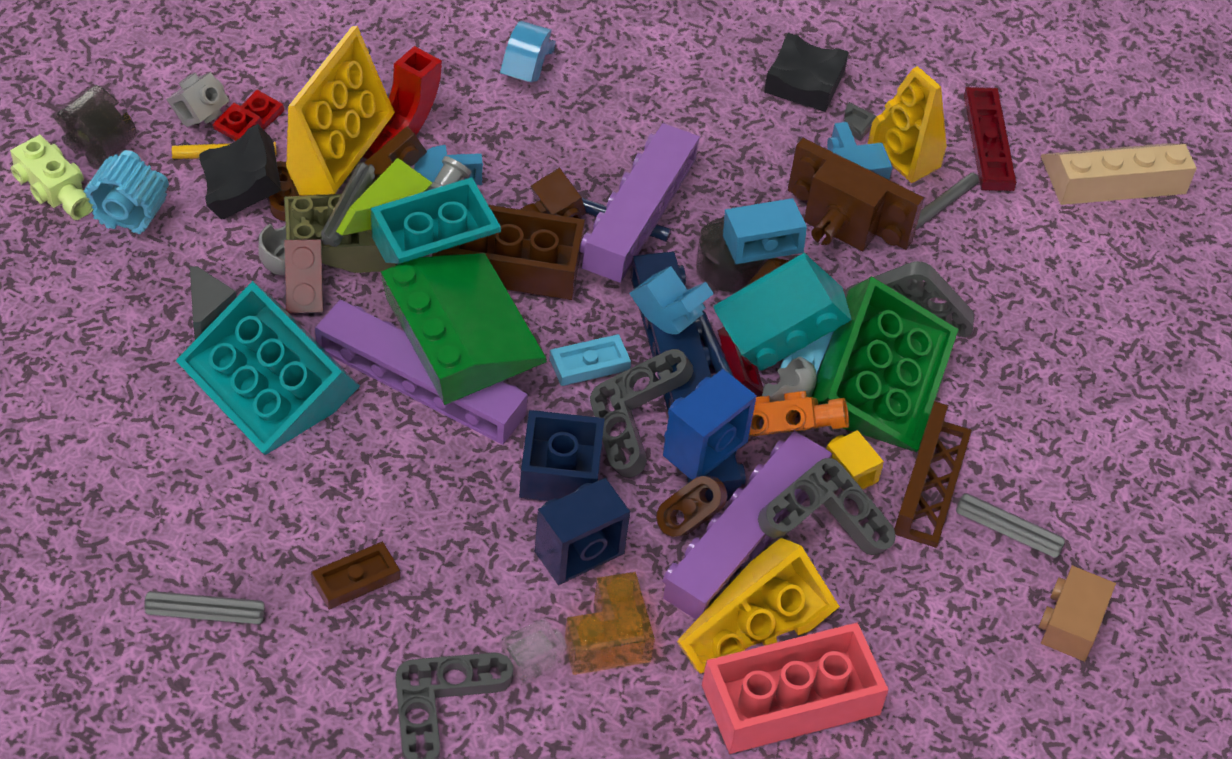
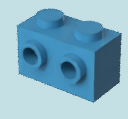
M793 198L725 209L723 237L735 264L804 253L807 226Z

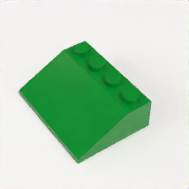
M485 253L420 257L381 271L386 299L444 405L547 362L546 356Z
M871 276L848 291L846 301L852 320L833 332L811 397L817 398L818 405L828 404L830 399L845 398L849 414V427L843 429L852 432L858 430L861 435L917 452L959 329Z

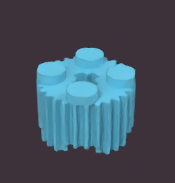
M124 150L119 156L115 154L113 157L109 156L108 159H105L83 192L90 199L88 202L93 204V218L98 219L101 225L104 224L106 228L115 229L118 225L128 228L134 233L141 234L142 231L146 230L166 200V190L169 182L165 175L155 170L152 171L150 165L146 166L138 154L133 151Z

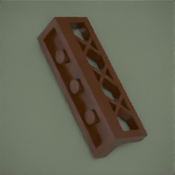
M934 401L894 528L895 535L935 548H937L972 432L971 429L945 422L944 419L949 405ZM940 432L961 437L960 445L946 450L939 440ZM935 448H937L939 453L934 454ZM957 454L956 459L954 461V459L951 456ZM944 459L952 469V472L938 478L930 464ZM928 475L931 481L925 483L926 477ZM946 482H948L947 489L943 486ZM936 487L944 499L942 502L929 506L921 493ZM919 504L922 509L916 511L917 506ZM940 510L939 515H938V518H937L936 515L934 514V512ZM927 515L935 527L933 535L911 529L913 520Z

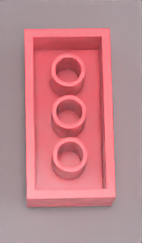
M858 622L709 659L706 661L702 688L729 754L880 715L888 693L887 685Z

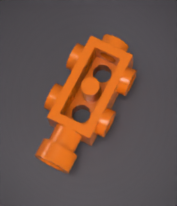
M806 391L785 393L784 400L770 402V396L756 397L749 437L794 432V430L805 431L831 426L832 429L848 428L849 414L845 398L830 399L828 404L818 405L817 398L807 397ZM800 413L801 420L796 424L795 418ZM763 418L764 424L760 429L759 422Z

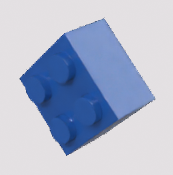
M724 369L711 378L705 377L692 393L685 398L680 397L676 399L670 406L667 430L664 434L663 456L691 480L707 475L748 442L757 395Z

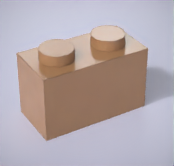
M1071 566L1066 579L1058 577L1050 596L1057 603L1054 609L1048 606L1045 609L1038 627L1045 630L1040 644L1085 662L1094 644L1116 583Z

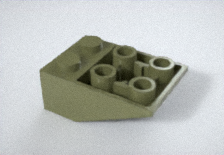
M342 194L284 197L286 240L322 239L321 232ZM372 230L344 235L342 241L336 247L325 245L321 241L322 264L353 273L381 272L396 266L394 263H385L372 238Z

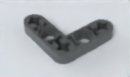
M915 261L874 276L875 279L895 289L898 293L959 329L957 336L966 338L973 332L975 318L973 310L929 264ZM856 283V284H854V285H851L850 287H848V288L846 289V291H845V298L847 297V294H848L849 289L853 288L854 286L858 285L859 283ZM934 297L945 299L947 302L935 303L932 302L930 299Z
M678 349L665 351L600 383L591 393L590 403L594 416L605 418L602 441L609 463L618 474L625 478H632L640 474L647 463L646 453L632 410L689 381L693 374V365L682 351ZM678 363L676 365L677 371L671 373L673 371L672 366ZM658 371L660 372L658 373V375L661 377L660 380L655 375V373ZM649 377L650 381L645 389L634 391V385L637 380ZM613 395L610 397V401L615 409L614 411H610L605 405L607 397ZM626 422V428L623 433L615 437L610 436L611 429L615 424ZM623 447H626L628 451L631 453V455L629 456L630 462H628L627 464H624V462H626V457L624 451L621 449Z
M824 458L813 465L762 508L758 516V523L762 532L772 538H781L824 504L860 549L869 555H879L892 547L896 537L895 530L887 518L837 460L832 458ZM826 472L831 476L828 482H825L822 478ZM841 487L844 491L836 496L834 492ZM796 489L804 490L808 494L810 506L805 507L797 502L795 498ZM845 498H850L856 502L859 509L858 515H852L846 511L844 507ZM786 508L790 514L781 520L779 524H776L773 518ZM867 518L868 522L861 526L859 522ZM875 531L880 535L877 541H874L871 537Z
M482 653L412 659L403 662L396 670V695L402 758L439 759L440 741L435 698L504 691L513 681L514 666L512 661L501 653ZM473 667H478V681H473ZM490 667H498L499 672H501L500 678L494 679L492 677V674L489 673ZM450 670H459L465 674L466 678L459 684H450L443 676ZM431 671H437V685H432ZM409 674H417L419 685H411ZM419 708L425 710L429 714V718L423 723L416 724L410 722L406 715L410 710ZM424 734V748L427 751L426 758H418L416 753V735Z

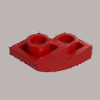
M256 90L241 106L233 103L212 124L213 129L237 141L246 133L247 129L257 124L263 130L285 111L284 105L263 92Z

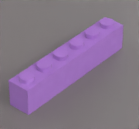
M662 123L655 135L652 133L649 135L643 154L638 153L634 159L631 173L625 172L620 182L618 193L612 192L609 197L605 213L599 212L592 233L587 232L584 235L580 245V253L584 254L582 269L619 283L622 282L632 265L633 256H637L695 162L700 136Z
M340 299L315 327L316 341L331 357L502 445L526 416L528 394L521 391L517 386L503 381L444 405L405 332L388 321H382L366 313L359 306H353Z
M795 430L785 442L779 440L771 451L769 461L765 465L761 463L757 465L750 476L749 484L744 489L739 487L733 493L729 500L728 508L724 513L718 512L713 516L707 526L705 535L701 539L698 537L694 538L685 552V558L679 564L674 562L668 568L662 580L665 583L663 599L697 620L773 539L762 532L759 526L758 516L762 508L817 462L824 458H831L832 452ZM796 489L795 498L801 505L808 497V494L804 490ZM784 508L773 518L774 522L779 524L790 512Z

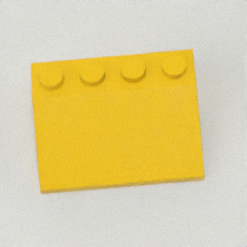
M352 26L288 106L286 167L300 196L335 194L395 113L358 26Z

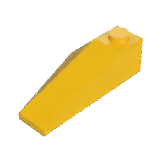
M918 66L910 71L898 87V93L895 97L885 104V110L882 114L876 116L873 120L868 138V144L883 143L892 166L911 183L941 168L947 147L941 86Z
M779 538L740 572L677 640V643L696 671L701 674L705 671L706 661L709 659L745 651V648L761 642L764 646L777 643L776 636L795 630L798 636L807 633L840 606L803 547L789 540Z

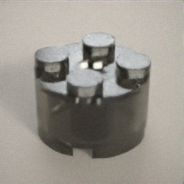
M92 84L55 112L53 117L65 133L62 136L64 144L75 153L79 149L86 152L87 160L99 169L106 158L108 159L109 156L113 157L137 136V130L129 114L126 112L124 115H121L115 108L119 103L116 98L104 88Z
M724 217L711 221L701 229L696 258V273L701 282H706L711 290L730 292L729 295H732L743 289L750 282L767 259L735 264L723 237Z

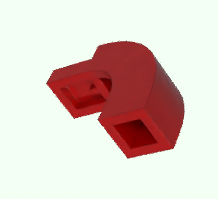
M414 46L394 63L393 84L388 98L395 113L365 152L364 158L368 160L406 126L415 135L418 134L430 113L438 92L442 60Z

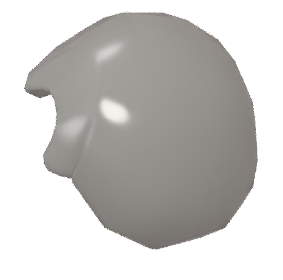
M268 224L259 234V259L264 267L273 274L285 276L284 240H286V225L282 228L274 229L271 224Z
M799 356L793 359L786 368H779L777 371L780 376L778 384H765L762 396H770V402L783 401L785 393L806 391L807 397H811L816 386V369L812 363Z

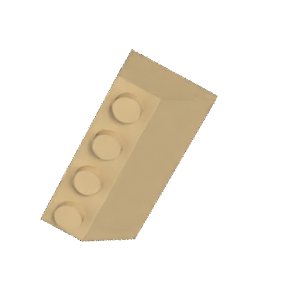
M1154 144L1041 155L1060 205L1187 194L1197 169L1186 144Z

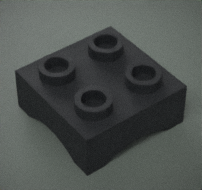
M788 32L775 62L767 73L764 92L826 112L845 72L849 51L839 48H819L807 43L798 35Z
M258 124L247 129L246 133L237 141L224 147L208 149L199 154L200 163L207 182L206 206L220 219H225L281 191L273 139Z

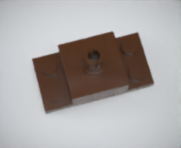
M802 138L796 145L787 191L793 193L800 200L808 201L804 221L814 227L811 234L817 243L826 234L821 245H829L835 237L863 252L877 235L889 245H897L905 250L908 249L915 235L924 201L923 196L805 138Z

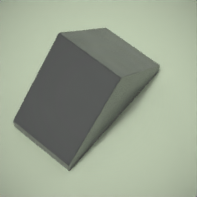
M198 266L190 267L193 327L196 340L236 298V291Z

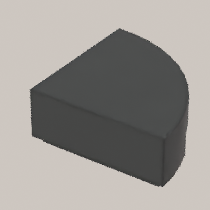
M850 102L847 104L844 113V122H848L853 137L861 141L871 129L876 115Z

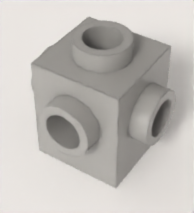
M196 72L187 76L178 83L181 89L166 99L182 124L186 127L201 123L202 121L205 124L213 121L222 114L220 108L230 101L224 93L225 90L222 83L211 72L199 77Z

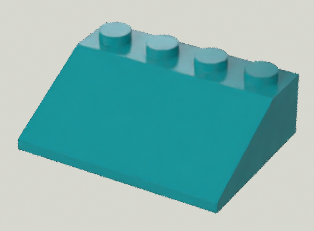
M254 281L175 360L264 455L335 413L360 387L318 342L270 294Z

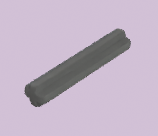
M361 162L356 166L321 232L323 244L336 247L342 241L344 235H340L336 230L350 206L373 182L375 178V168L373 165Z
M964 493L957 504L956 512L1051 557L1057 558L1065 545L1064 537L968 493Z
M149 591L144 601L145 613L148 615L261 624L265 615V604L260 600Z

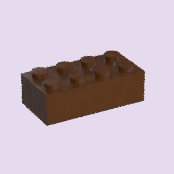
M489 205L501 226V232L432 253V257L485 253L506 290L572 300L581 258L580 245L584 237L585 219Z

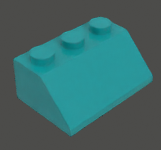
M472 177L371 208L372 238L385 263L400 264L501 232L500 224Z
M806 253L800 254L714 305L715 313L732 341L738 347L741 355L751 361V364L756 365L760 371L775 365L782 359L805 348L812 342L852 320L843 287Z

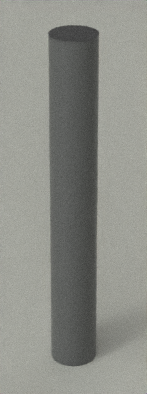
M969 173L921 209L916 230L979 183L978 176L975 173Z

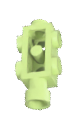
M38 135L10 150L13 165L11 166L13 176L21 185L29 182L31 193L40 204L47 201L53 208L63 204V209L74 220H79L93 211V204L88 202L90 199L83 192L81 182L84 181L81 170L75 163L70 164L63 157L57 145H50L41 135Z

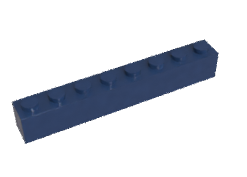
M675 252L633 256L630 275L633 289L652 275L672 266L685 286V269L683 265H678ZM640 310L652 357L671 349H678L687 356L693 365V374L689 381L663 395L667 410H669L676 399L687 397L705 377L711 378L714 376L711 375L709 370L711 364L709 349L702 346V326L699 319L679 334H669L651 323ZM678 363L672 366L673 371L671 373L677 371L676 365ZM736 452L705 475L716 477L724 484L727 491L726 501H729L733 493L746 483L745 469L742 463H737ZM686 476L688 483L692 481L689 477ZM707 489L705 493L708 502H711L713 499L711 489Z

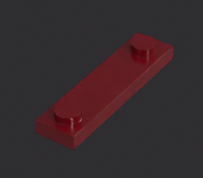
M966 87L964 100L981 190L1014 191L1017 182L998 88Z

